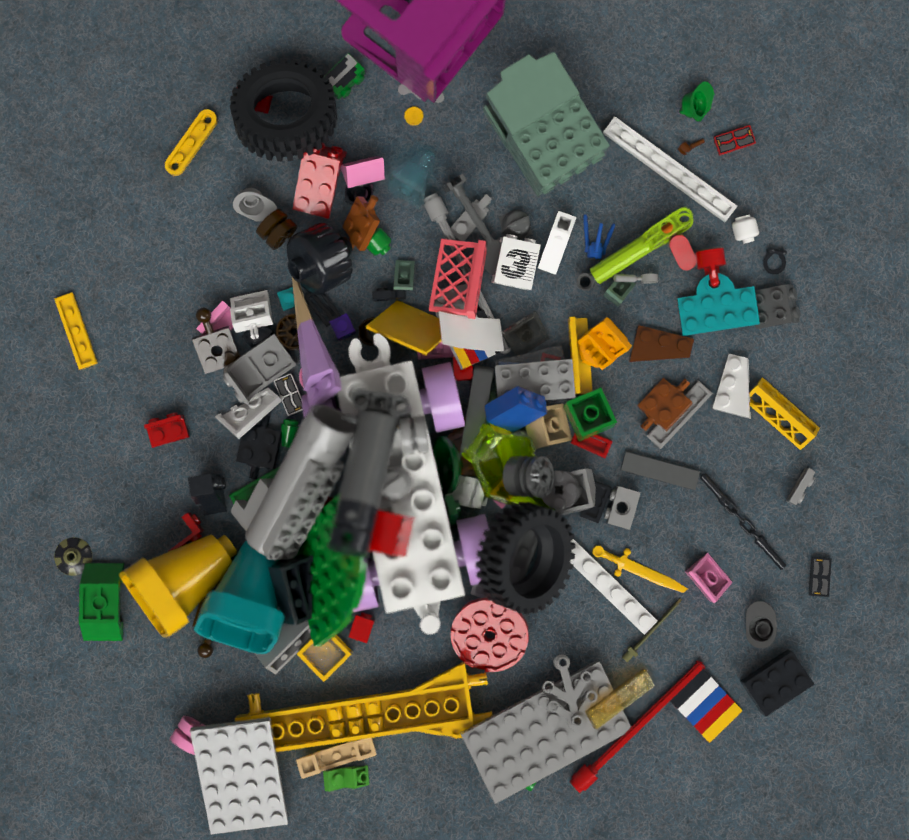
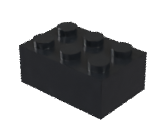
M788 649L740 681L760 713L765 717L815 685L793 651Z

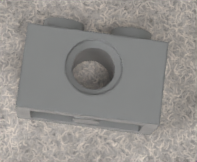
M616 486V490L612 489L609 498L612 504L610 508L607 507L604 519H607L606 523L630 530L640 492ZM619 502H623L626 505V510L623 513H619L616 509Z

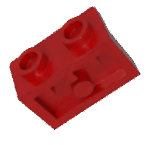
M178 412L166 415V419L154 418L148 420L149 424H145L144 428L147 429L151 447L155 448L189 438L184 415H178Z

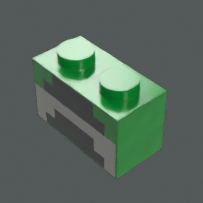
M348 53L325 75L328 77L329 83L332 84L334 95L338 100L341 97H347L351 92L350 88L355 84L359 85L365 79V69Z

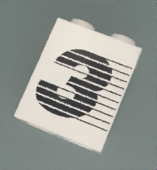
M506 234V237L500 238L502 244L496 273L492 276L491 283L531 290L541 245L535 244L536 240L525 238L522 241L517 240L518 236Z

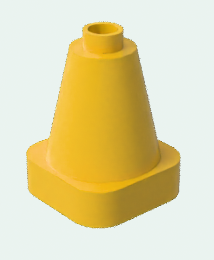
M208 535L146 561L144 558H141L121 572L119 576L158 633L163 638H167L189 623L187 616L223 578L232 563L230 558L236 555L237 551L225 535L218 539L213 535Z

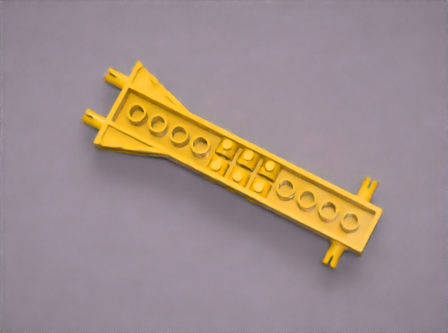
M462 662L413 689L281 709L261 710L260 693L248 694L250 712L238 715L235 718V722L270 717L276 752L413 731L463 739L460 734L461 732L482 722L485 718L491 717L492 711L479 714L472 712L469 689L473 686L488 685L487 679H485L487 676L486 672L469 675L466 672L465 662Z

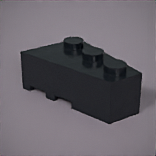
M300 554L292 559L268 567L279 611L284 615L283 624L296 626L312 619L310 581H313V574H311L313 555Z

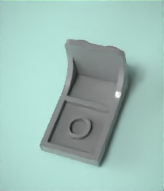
M273 333L224 367L223 380L228 387L233 386L235 389L234 394L239 402L242 403L244 401L247 405L255 394L295 367L296 363L285 347L279 342L275 333Z

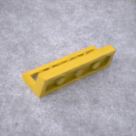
M569 317L570 357L573 361L575 395H584L592 391L591 366L581 361L577 341L588 331L587 318L575 319V317Z
M762 377L749 392L750 397L754 393L759 395L762 403H756L750 398V406L801 450L816 437L820 427ZM766 407L776 410V415H769L766 412ZM781 420H787L791 424V428H784L781 425ZM795 433H802L806 439L801 443L795 438Z

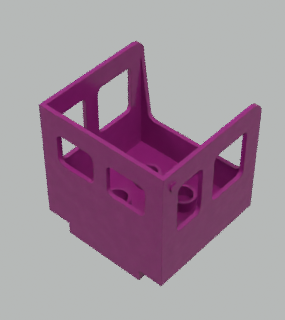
M336 0L352 13L342 27L341 34L343 39L399 83L405 85L424 102L429 99L433 103L502 18L506 0H413L410 4L405 0ZM388 5L401 14V16L397 20H391L381 13L380 10L383 6ZM367 26L395 49L396 58L365 36L364 30Z

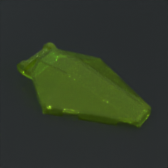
M483 423L479 428L480 431L469 447L464 449L461 455L472 463L485 497L509 506L514 503L519 504V502H530L555 510L546 505L542 498L528 496L513 497L508 494L504 487L503 471L508 459L512 456H536L534 453L536 449L531 437L499 434L489 425Z

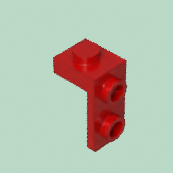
M186 513L181 517L192 531V534L169 551L202 537L201 533L204 532L200 526L202 522L195 513L193 515Z

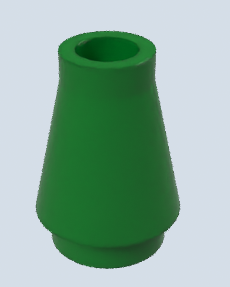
M284 419L283 423H281V446L290 448L298 432L299 421Z

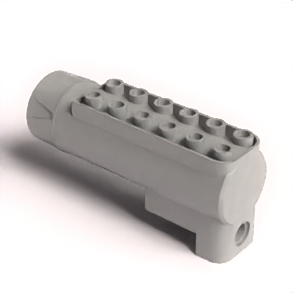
M317 404L310 408L299 426L295 439L274 479H260L249 501L236 500L231 509L233 516L245 529V537L249 545L257 552L265 555L269 560L292 559L298 554L301 545L345 466L339 459L347 449L354 434L355 425L354 423L342 421L341 416L343 413L332 407Z

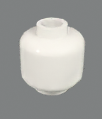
M750 214L735 218V222L732 223L735 239L743 241V244L755 241L754 237L759 235L756 218L750 217Z

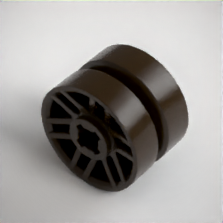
M281 208L269 214L256 230L262 240H266V244L272 250L280 248L286 242L285 240L289 239L298 228L292 219H287L288 215Z
M288 314L278 322L276 335L284 347L292 351H300L298 332L295 334L296 336L292 335L294 329L297 330L296 314Z

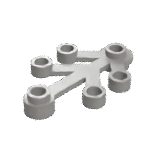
M560 654L554 658L553 664L556 669L560 670L565 692L555 687L551 681H545L542 684V689L544 692L551 693L568 703L570 712L560 707L559 703L555 700L547 703V709L566 718L567 724L572 730L580 731L586 726L587 718L585 714L591 703L597 700V693L592 690L585 693V700L579 709L576 701L586 684L591 682L593 677L589 671L581 672L580 679L573 690L568 671L570 660L566 655ZM561 659L566 661L564 666L559 665ZM585 673L589 674L587 681L583 679ZM547 683H550L552 685V688L549 691L545 689V685ZM589 693L594 694L593 700L588 699ZM551 703H556L557 707L555 710L550 709ZM579 717L580 723L576 725L574 719Z

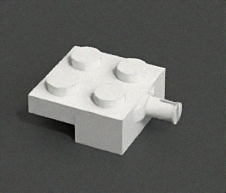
M267 290L230 298L231 321L236 333L250 330L251 338L255 339L256 337L257 339L259 338L258 328L273 325L270 298Z

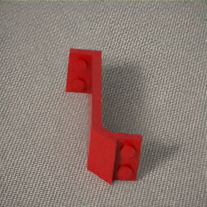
M328 497L323 507L326 506L334 498ZM378 510L370 551L406 557L414 517Z

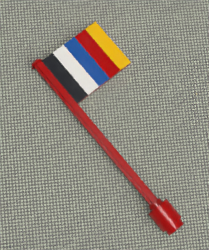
M697 660V663L647 710L624 735L612 744L592 765L587 766L584 764L571 776L572 779L569 782L579 793L583 790L586 791L598 779L596 776L598 774L597 771L669 701L709 743L743 710L704 670V663Z

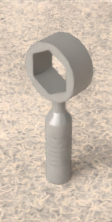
M615 274L613 279L614 282H636L641 280L642 284L658 283V274H642L641 277Z

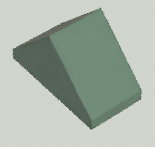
M613 282L603 296L619 307L636 283Z

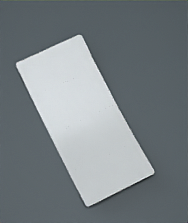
M439 311L443 345L472 350L504 351L500 319L477 317L476 319H469L467 316Z

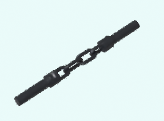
M706 473L703 474L700 479L719 499V503L729 514H735L739 518L741 528L748 535H753L756 538L754 543L763 549L780 570L784 569L787 565L768 545L767 540L762 535L759 537L756 535L755 526L747 518L742 519L737 513L738 507L718 488ZM730 504L735 508L732 509V512L727 507ZM746 522L752 527L750 532L743 526Z

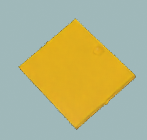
M398 300L366 325V329L379 333L424 355H427L442 342L439 318Z

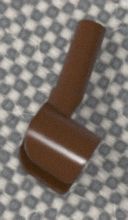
M702 138L691 145L685 141L678 150L682 155H686V152L689 153L695 147L705 143V140Z

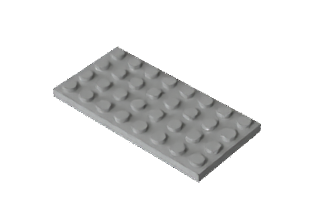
M597 660L570 674L573 690L580 679L581 672L589 671L593 677L592 681L586 684L576 701L578 709L585 700V693L592 690L597 693V700L591 703L585 714L587 723L582 730H572L568 726L566 718L547 709V703L555 700L559 703L560 707L570 712L568 703L551 693L544 692L542 689L460 733L495 804L619 738L631 728L600 661ZM587 673L583 675L585 681L589 679V674ZM562 679L554 683L555 687L565 692ZM549 685L545 689L547 691L551 690L552 685ZM589 693L588 699L593 700L594 694ZM551 703L550 709L555 710L557 707L556 703ZM579 717L574 719L576 725L580 723Z

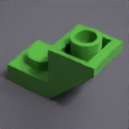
M368 765L334 768L323 771L325 791L330 792L341 788L356 789L369 785Z

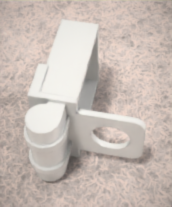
M461 476L456 490L452 494H446L445 496L453 495L454 501L458 500L460 505L481 509V506H486L490 488L487 487V482L468 476Z

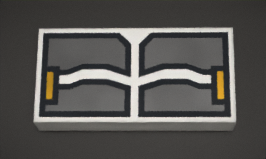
M292 374L274 380L287 415L290 416L302 411V397Z

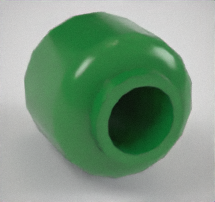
M376 228L367 249L374 256L380 253L385 255L391 249L389 246L391 238L382 228Z

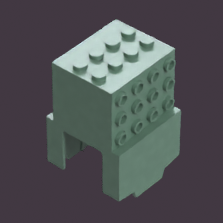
M555 52L537 60L529 54L500 72L502 81L487 93L486 98L490 104L483 107V112L506 149L511 153L537 197L551 192L557 184H564L570 180L573 174L576 173L578 175L585 171L586 167L591 163L594 165L603 159L610 145L581 100L579 91Z

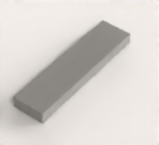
M697 381L685 394L693 403L667 432L659 425H656L646 437L661 449L713 393L700 381Z

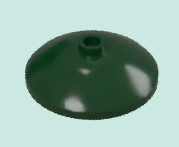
M439 436L434 441L432 447L442 493L452 494L458 487L462 475L463 461L454 443L446 436Z

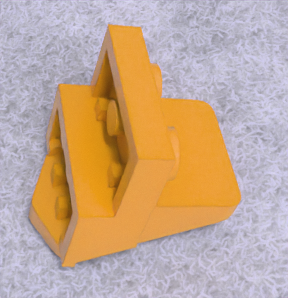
M608 317L589 329L577 341L581 361L601 370L612 364L619 356L632 347L627 337Z

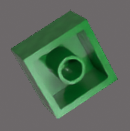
M602 388L567 401L563 407L578 441L613 428L617 423Z

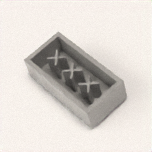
M572 359L494 366L497 398L517 386L545 397V400L576 398Z

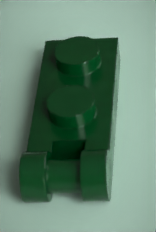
M453 495L445 496L446 510L451 528H458L456 520H460L458 517H461L459 501H454Z

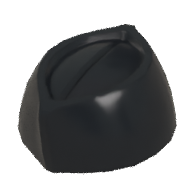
M367 183L351 188L346 186L345 202L353 205L356 197L361 196L368 203L375 191L373 184Z
M268 325L258 328L259 338L256 339L255 337V339H252L250 330H246L242 338L253 348L271 336L274 331Z

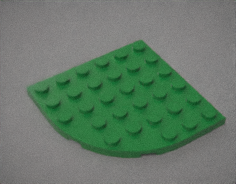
M340 493L320 510L296 555H313V562H311L313 581H310L312 619L307 621L314 647L322 646L349 624L353 618L351 615L353 610L359 606L365 585L367 563H363L364 557L345 555L328 548Z

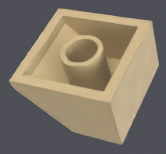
M563 403L546 406V415L525 426L531 450L572 440Z

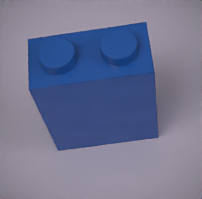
M517 386L485 405L486 422L511 432H516L547 414L545 397Z

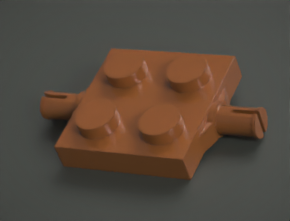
M371 195L368 203L364 197L357 196L342 227L350 237L349 241L353 249L356 246L359 251H365L380 222L374 210L379 200L375 195Z
M663 378L637 405L647 416V419L640 427L647 431L654 423L667 432L693 404L683 393L690 383L684 379L678 386H675Z

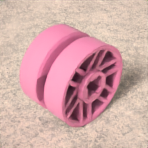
M183 716L178 723L179 729L176 728L170 740L182 750L195 755L190 730L191 727L205 725L202 723L200 725V722L192 717Z

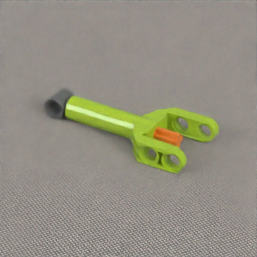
M680 208L659 221L643 235L591 267L589 274H580L577 278V286L581 290L589 291L594 288L596 282L599 284L605 282L648 253L665 245L673 235L682 234L689 230L693 225L692 211L688 208ZM683 216L689 217V220L687 222H681L680 218ZM584 277H589L591 280V284L588 287H582L581 280Z

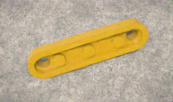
M205 109L198 114L165 161V169L169 174L173 176L181 175L216 127L218 119L212 110ZM206 118H211L210 123H205ZM173 164H179L178 169H173Z

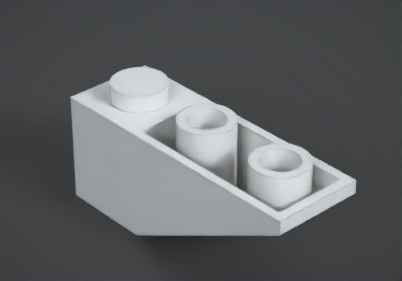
M558 211L538 269L556 275L576 220L575 216Z

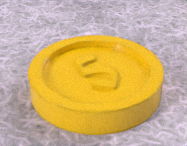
M418 107L408 108L405 112L406 122L412 126L420 124L423 120L422 110Z

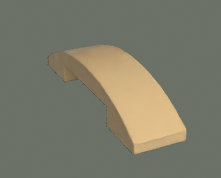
M372 738L353 740L296 759L301 779L340 765L376 756L377 754Z

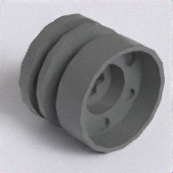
M512 456L504 466L503 483L505 490L513 497H546L554 483V470L551 462L544 456Z

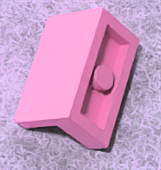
M224 301L211 312L210 322L213 330L229 326L230 330L233 329L231 308ZM201 323L196 329L201 334H204L206 331L203 323Z

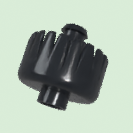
M317 223L294 234L287 243L288 269L291 276L307 291L316 295L324 294L345 283L351 278L353 269H349L352 266V260H344L353 251L350 241L346 237H340L338 233H330L334 229L328 227L326 223Z

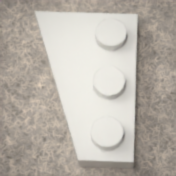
M729 354L713 409L751 419L749 359Z
M266 388L255 394L249 404L246 405L244 403L239 407L235 405L230 408L231 411L224 415L220 413L215 417L233 435L240 439L281 402V399L272 390Z

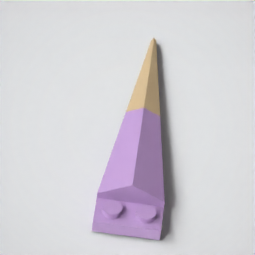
M292 277L304 391H307L309 407L311 408L313 405H322L340 391L342 387L339 372L316 328L300 283Z

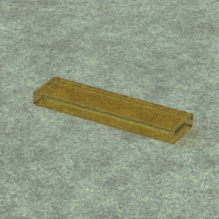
M642 669L585 711L594 729L600 728L655 687L647 670Z

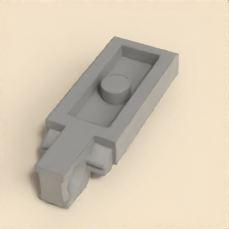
M487 194L480 202L476 199L471 203L481 220L487 216L489 209L486 207L492 200ZM465 210L450 229L456 239L465 241L476 229V226Z

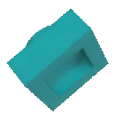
M293 287L277 293L283 311L295 308Z

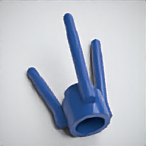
M584 214V252L587 253L588 258L602 259V256H605L615 224L611 225L603 247L602 243H600L603 223L599 224L596 242H591V245H589L587 215Z

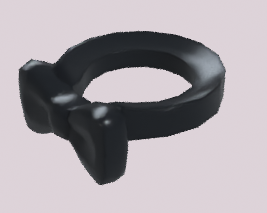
M768 248L766 250L768 254L763 260V267L772 275L779 274L786 267L784 255L787 254V251ZM773 254H778L782 261L781 268L776 271L771 270L767 265L768 259Z

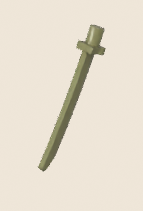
M681 598L676 601L633 648L631 646L627 648L628 651L622 656L626 662L633 656L636 657L638 655L636 650L680 604Z

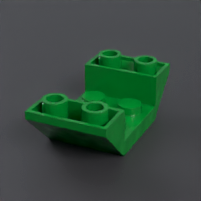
M85 563L79 590V625L84 641H123V621H120V583L123 582L119 574L124 571V563Z

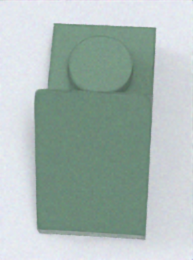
M396 260L394 290H414L415 261Z

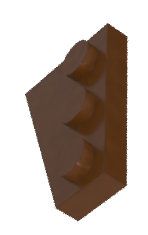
M638 325L629 362L690 358L694 339Z

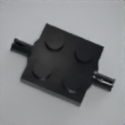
M265 415L262 418L261 425L253 426L241 437L236 462L245 463L251 467L249 475L251 479L257 480L259 468L275 469L282 432L268 427L269 415Z

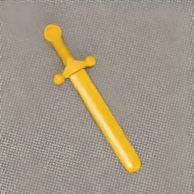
M598 545L592 549V554L595 557L606 558L617 564V569L614 571L616 577L621 576V570L624 569L666 588L682 593L688 590V588L672 578L628 559L627 557L631 554L629 548L624 549V555L621 557L605 551Z

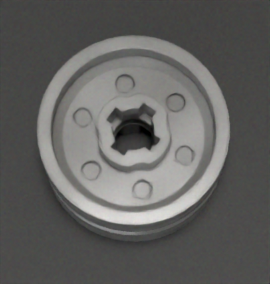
M425 415L414 416V425L411 424L410 417L399 418L403 455L414 454V445L417 446L418 453L429 452Z

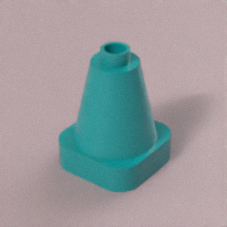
M245 541L215 591L207 594L194 627L195 632L204 638L251 653H269L278 641L284 621V615L278 611V603L268 567L280 563V560H269Z

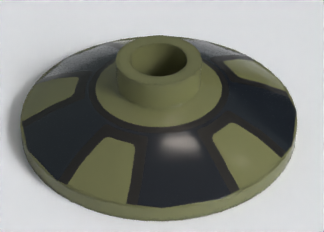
M76 537L63 540L57 546L54 554L57 568L62 573L70 576L82 574L85 563H91L93 557L88 543ZM70 553L74 554V560L69 559Z

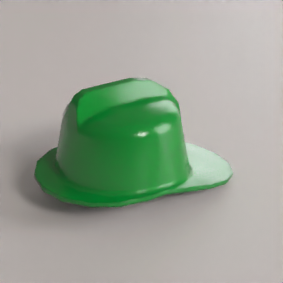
M701 82L694 91L685 94L682 99V107L679 110L680 114H685L686 117L694 118L696 121H702L711 109L714 97V90L711 84Z

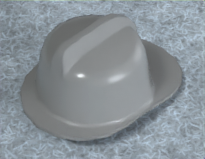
M256 188L240 190L233 201V208L237 213L254 221H263L277 209L275 203L263 196Z
M401 467L387 469L379 508H387L408 494L412 487V478L407 470Z

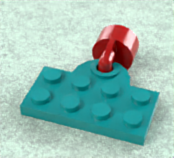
M718 246L697 250L695 253L697 269H704L705 277L699 282L696 288V295L677 298L683 336L759 325L755 287L735 289L733 282L719 272V267L726 265L724 248Z

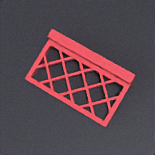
M441 239L429 311L465 315L469 319H476L487 254L486 241L478 240V243ZM449 245L453 246L456 250L447 255L444 252V247ZM466 248H474L473 254L467 258L461 252ZM459 253L464 260L455 265L451 258ZM448 261L453 268L444 273L441 265ZM467 263L471 270L463 275L459 268ZM456 271L461 278L452 283L447 276ZM446 279L450 285L441 291L438 283ZM464 281L468 288L460 293L455 286ZM453 288L458 295L449 301L444 294ZM441 296L447 302L442 307L434 306L435 300ZM460 298L465 303L464 309H456L452 304Z

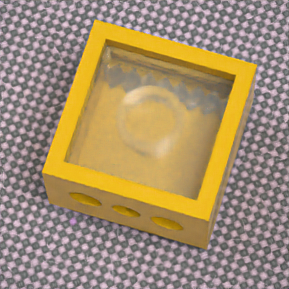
M335 635L319 647H314L313 640L311 639L297 655L324 682L352 655L353 651Z

